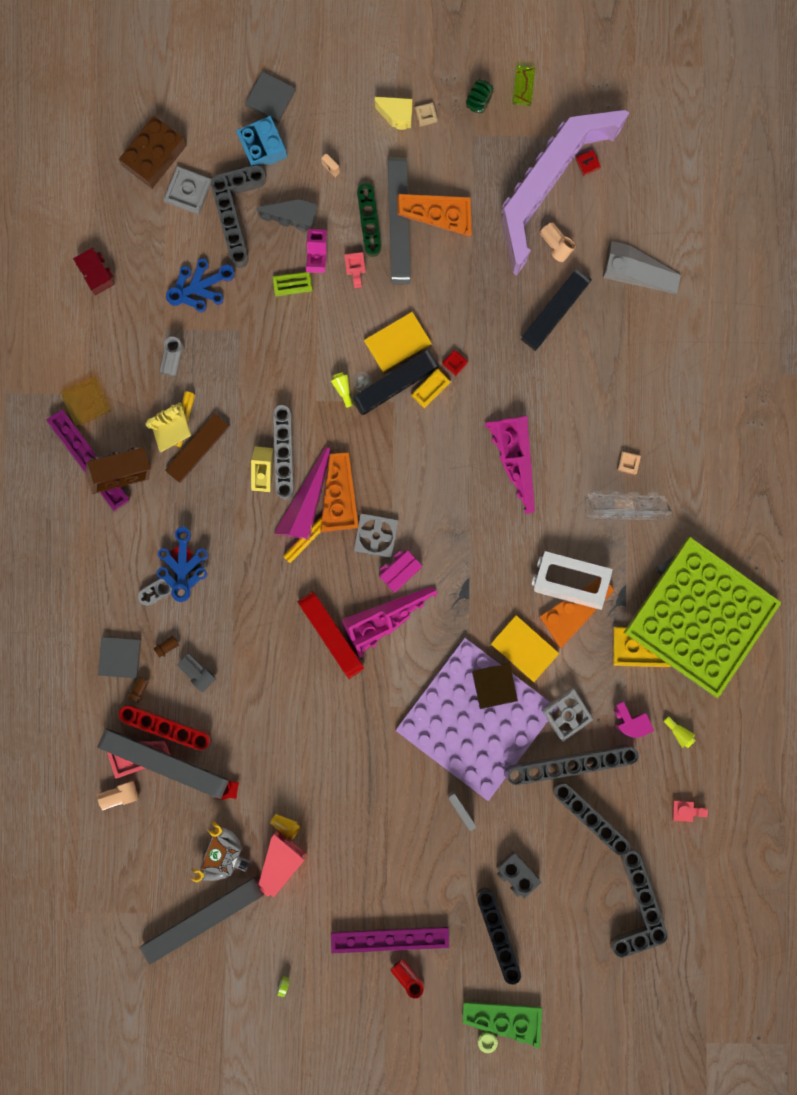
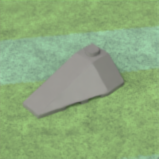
M611 241L603 278L677 294L680 274L631 245Z

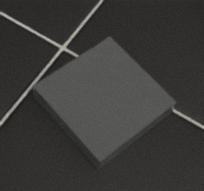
M262 72L245 105L265 117L271 116L273 121L279 123L296 89Z
M101 637L98 676L138 678L141 640Z

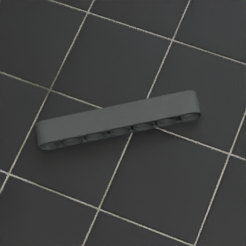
M388 157L392 285L411 284L409 218L397 215V195L408 194L407 157Z
M105 728L97 746L101 750L219 799L222 798L229 781L225 777Z
M629 745L614 746L513 764L505 769L504 776L511 784L522 785L632 765L638 761L639 753ZM631 750V757L625 759V752ZM612 753V761L606 763V756ZM589 757L594 758V763L591 766L586 764ZM571 760H575V767L568 769V763ZM556 764V770L549 773V766ZM537 767V774L530 776V769ZM517 770L519 772L518 777L511 779V772Z
M256 876L141 945L139 948L148 964L156 962L265 895L260 890L261 886H259Z

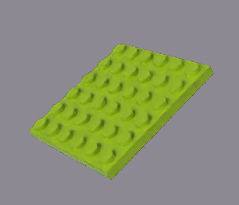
M687 537L623 633L712 696L719 698L781 605V602L694 539Z

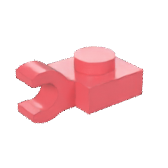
M363 252L345 254L347 275L353 274L354 288H361L360 273H366Z
M673 800V821L693 822V816L708 817V809L694 807L693 801Z

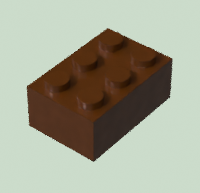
M153 116L121 155L119 161L126 170L153 189L187 145L181 135L156 116Z
M132 447L127 450L128 452H113L108 457L101 458L98 456L91 458L86 465V475L92 494L149 480L151 467L145 448Z

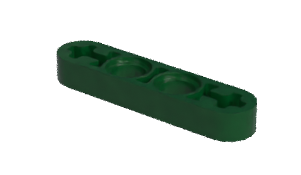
M363 183L357 189L364 250L368 256L375 257L381 252L373 187L368 183ZM363 189H367V192H370L368 193V201L366 202L364 199V194H360L363 193ZM367 206L373 209V213L369 216L363 213V209ZM374 225L376 228L375 232L372 234L365 231L366 226ZM372 238H374V245L378 246L375 248V251H371L368 248Z

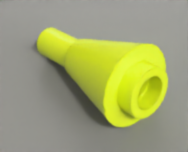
M341 372L333 375V380L330 382L343 398L346 408L353 406L349 395L348 374L344 375Z
M670 717L664 721L672 730L682 748L684 746L689 748L696 741L693 738L695 736L694 733L677 725Z

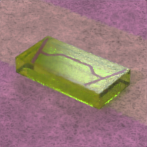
M517 66L513 95L514 105L531 106L535 68Z

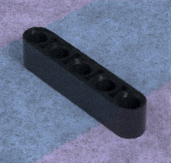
M576 268L525 332L521 341L536 351L592 279Z
M427 350L364 389L351 400L359 413L365 415L431 374L440 366L430 350Z
M481 888L476 895L477 902L504 980L510 985H515L521 980V972L496 899L489 888ZM489 894L491 899L489 902L484 903L480 900L481 896ZM489 913H496L497 919L495 921L487 920ZM496 932L504 933L501 940L493 938ZM502 951H509L510 956L507 959L500 957ZM509 970L517 971L516 976L513 978L506 976Z

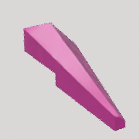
M527 415L486 422L485 427L489 428L493 436L491 440L499 449L501 454L499 457L511 483L515 484L518 491L516 495L518 499L521 498L525 506V514L535 512Z
M325 447L274 534L310 540L331 448Z
M431 586L342 619L345 633L359 659L364 656L363 652L371 646L374 648L381 637L385 634H391L410 618V613L416 608L421 609L424 606L423 603L431 596L435 597L437 592L434 587Z

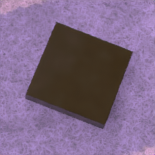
M510 663L472 671L480 709L518 701Z

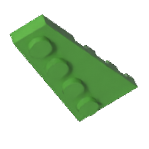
M463 1001V1024L484 1031H490L503 1037L506 1036L540 1049L541 1006Z

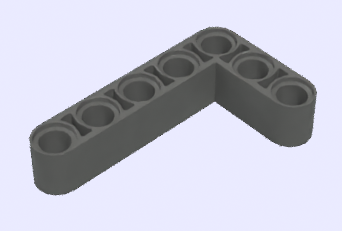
M258 165L219 174L211 180V187L228 252L233 265L237 268L245 267L249 259L232 195L261 188L265 185L266 176L264 170ZM255 174L261 175L257 180L252 178ZM236 179H243L241 184L234 183ZM220 183L225 184V186L222 189L216 188V186ZM224 201L230 202L226 207H222L221 203ZM228 219H234L231 225L225 224ZM232 237H239V240L237 242H230V239ZM238 254L244 255L240 261L235 260V256Z
M630 849L626 855L621 856V861L644 927L612 938L610 948L620 958L662 945L668 938V933L642 858L634 849ZM630 854H635L636 858L633 863H627V857ZM636 873L642 874V879L639 882L633 881V876ZM648 892V898L644 901L640 900V894ZM649 911H655L654 918H646ZM661 930V936L653 938L654 931ZM643 936L641 944L637 945L634 943L636 937ZM618 943H625L623 950H616Z

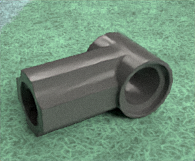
M190 653L177 664L191 679V683L202 693L216 680V677L206 667H202Z

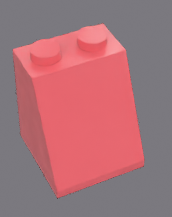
M278 830L271 837L259 881L260 890L268 897L270 895L275 897L307 856L304 851L291 840L286 839Z

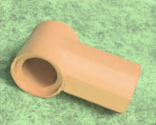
M549 223L541 230V236L552 248V256L557 261L564 262L576 248L575 243L570 238L565 237L554 223Z
M134 781L97 794L98 803L102 810L139 800Z

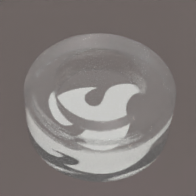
M358 373L353 378V386L358 392L372 385L371 377L367 373Z

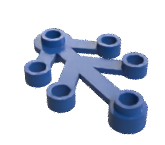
M199 259L190 286L183 288L186 279L192 275L190 268L183 266L180 268V275L175 287L167 291L166 300L172 306H179L183 303L194 307L200 313L204 312L207 308L203 300L196 301L187 297L188 295L194 293L212 300L216 305H221L224 301L222 294L219 292L214 293L204 288L222 280L227 282L233 280L235 277L234 269L230 265H223L219 269L218 274L200 281L204 271L209 268V264L206 259ZM205 262L206 266L201 268L200 263ZM184 270L189 271L187 275L182 274ZM225 272L231 273L229 277L224 276ZM178 294L179 298L174 300L173 295ZM216 296L221 297V300L218 302L214 299ZM202 303L204 304V307L202 309H198V304Z
M179 527L175 531V538L179 541L178 563L170 556V552L167 549L162 548L158 551V557L164 560L178 574V580L176 582L170 576L169 570L164 567L157 570V576L172 588L171 595L174 600L185 602L191 595L190 589L200 580L206 579L208 573L204 568H198L195 571V575L187 582L186 575L200 561L207 560L208 552L205 549H199L196 555L187 562V542L191 539V532L186 527ZM184 532L187 533V537L185 539H181V534ZM166 551L167 556L162 558L161 553ZM200 552H205V557L200 558ZM162 570L166 571V575L164 577L160 576V572ZM200 571H204L203 577L198 576ZM181 589L185 591L183 596L178 594Z

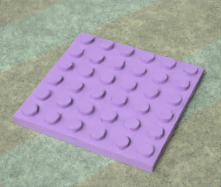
M464 638L395 731L489 801L505 780V769L519 761L548 722L541 709L551 702L512 674L518 701L480 709L472 671L500 664ZM555 707L552 710V715L556 711L557 707Z

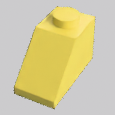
M375 97L376 110L392 127H396L399 130L411 128L413 99Z
M254 447L251 459L252 491H271L274 448Z

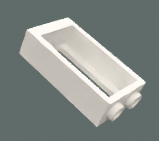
M546 551L543 557H539L537 567L540 568L538 575L534 574L532 585L535 586V592L602 610L613 569ZM550 564H555L599 576L602 579L599 591L594 594L549 582L545 579Z

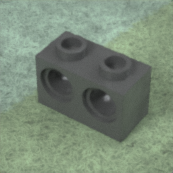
M514 851L496 866L499 870L497 875L504 882L509 881L512 885L510 889L517 897L521 895L525 899L542 883ZM508 864H514L516 866V869L513 873H507L505 871L506 866ZM523 878L529 880V884L525 888L519 886V881Z

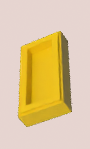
M437 368L411 394V397L425 409L451 381Z

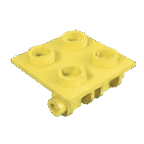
M181 402L171 405L167 410H162L161 413H157L153 418H148L145 423L148 429H153L159 452H163L191 436Z

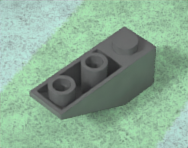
M300 199L257 207V213L261 219L265 221H278L280 225L285 227L291 225L302 232L313 229L319 211L317 204Z

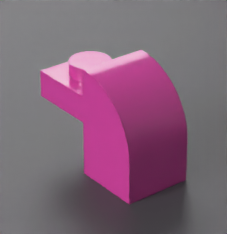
M308 229L306 272L325 273L327 265V230Z
M623 701L614 704L616 708L613 710L617 720L621 719L622 721L615 726L622 734L638 738L654 731L646 713L642 712L631 718Z

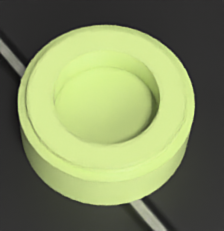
M485 1031L479 1035L478 1046L482 1052L491 1053L497 1048L498 1042L494 1033Z

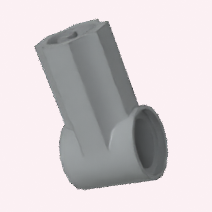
M169 337L164 342L165 350L160 373L177 376L184 345L178 338ZM177 342L178 349L171 351L170 345Z

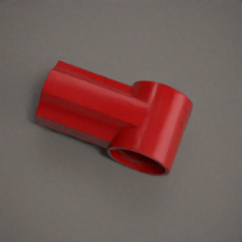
M401 959L390 971L405 988L408 996L418 999L424 992V982L415 974L406 961ZM416 983L420 985L421 990L413 992L410 985Z

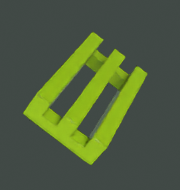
M309 272L272 276L275 296L313 291ZM307 277V280L277 284V281ZM308 285V286H305V287H298V288L278 290L279 288H287V287Z

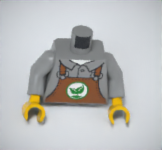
M216 822L211 823L216 828L213 831L207 830L213 837L200 867L202 871L192 868L191 871L197 873L196 877H190L192 881L225 879L233 874L235 868L246 872L250 860L240 857L243 847L240 846V841L233 831L220 827Z

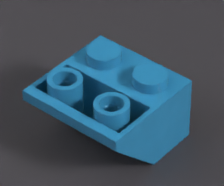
M271 116L236 130L251 166L271 165L287 158L286 149Z

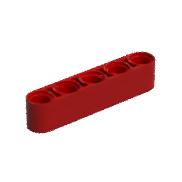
M314 591L297 601L347 678L351 679L365 669Z
M132 705L125 706L119 711V719L125 724L196 750H204L211 745V736L202 730ZM127 709L133 711L134 715L131 720L125 716ZM145 716L151 718L152 723L150 726L144 725L143 718ZM164 722L170 726L168 733H164L161 730V725ZM181 729H185L188 732L186 740L181 739L179 736ZM199 736L206 738L205 746H200L197 743Z

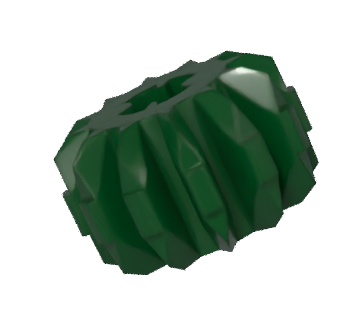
M481 79L475 81L467 96L466 107L472 112L483 113L494 92L493 85Z

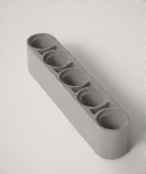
M279 405L273 412L275 485L277 495L283 500H289L294 495L292 415L287 406ZM286 411L288 415L285 419H279V412ZM281 430H287V437H278ZM283 448L289 450V454L286 457L279 456V451ZM281 468H289V474L281 476L279 473ZM283 486L290 487V492L287 495L280 494V489Z

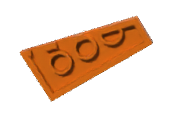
M397 195V215L468 237L472 235L470 197Z
M349 452L330 454L320 533L357 529L359 526Z
M601 577L581 590L596 594L599 591ZM610 584L605 600L614 592ZM564 600L539 616V618L561 649L597 609Z

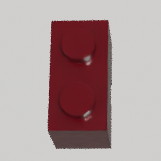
M92 247L73 258L80 272H82L83 276H86L84 279L94 295L115 285L112 280L114 275L109 267L105 268L103 265L105 259L100 251L96 252Z

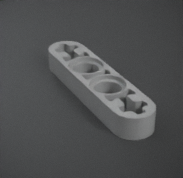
M200 561L198 565L201 564L202 566L200 568H204L206 570L205 563L203 561ZM173 571L170 573V576L176 581L175 576L177 573ZM200 571L198 576H202L204 571ZM189 573L186 575V582L190 579ZM159 579L142 589L138 594V600L142 605H153L170 595L172 588L169 586L167 592H160L159 585L165 581ZM153 587L155 588L156 593L160 595L158 598L157 595L151 596L150 602H148L147 600L143 601V598L145 597L144 593H153Z

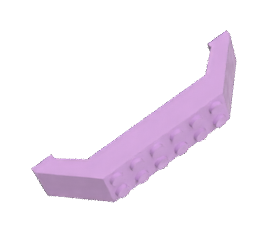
M621 110L570 117L567 122L563 121L557 130L556 137H551L546 145L545 152H541L536 158L534 168L530 167L523 183L519 182L514 189L515 193L512 198H507L503 204L501 221L513 274L518 275L530 255L531 249L527 247L524 230L527 222L581 147L587 143L608 139L613 142L624 127L629 115L628 111Z

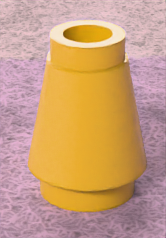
M275 814L270 822L286 839L290 838L293 840L300 829L296 821Z

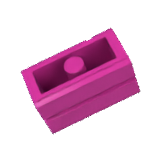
M400 550L393 557L395 561L391 565L386 563L379 570L381 572L379 575L380 579L393 593L398 591L423 567L408 550L405 552Z

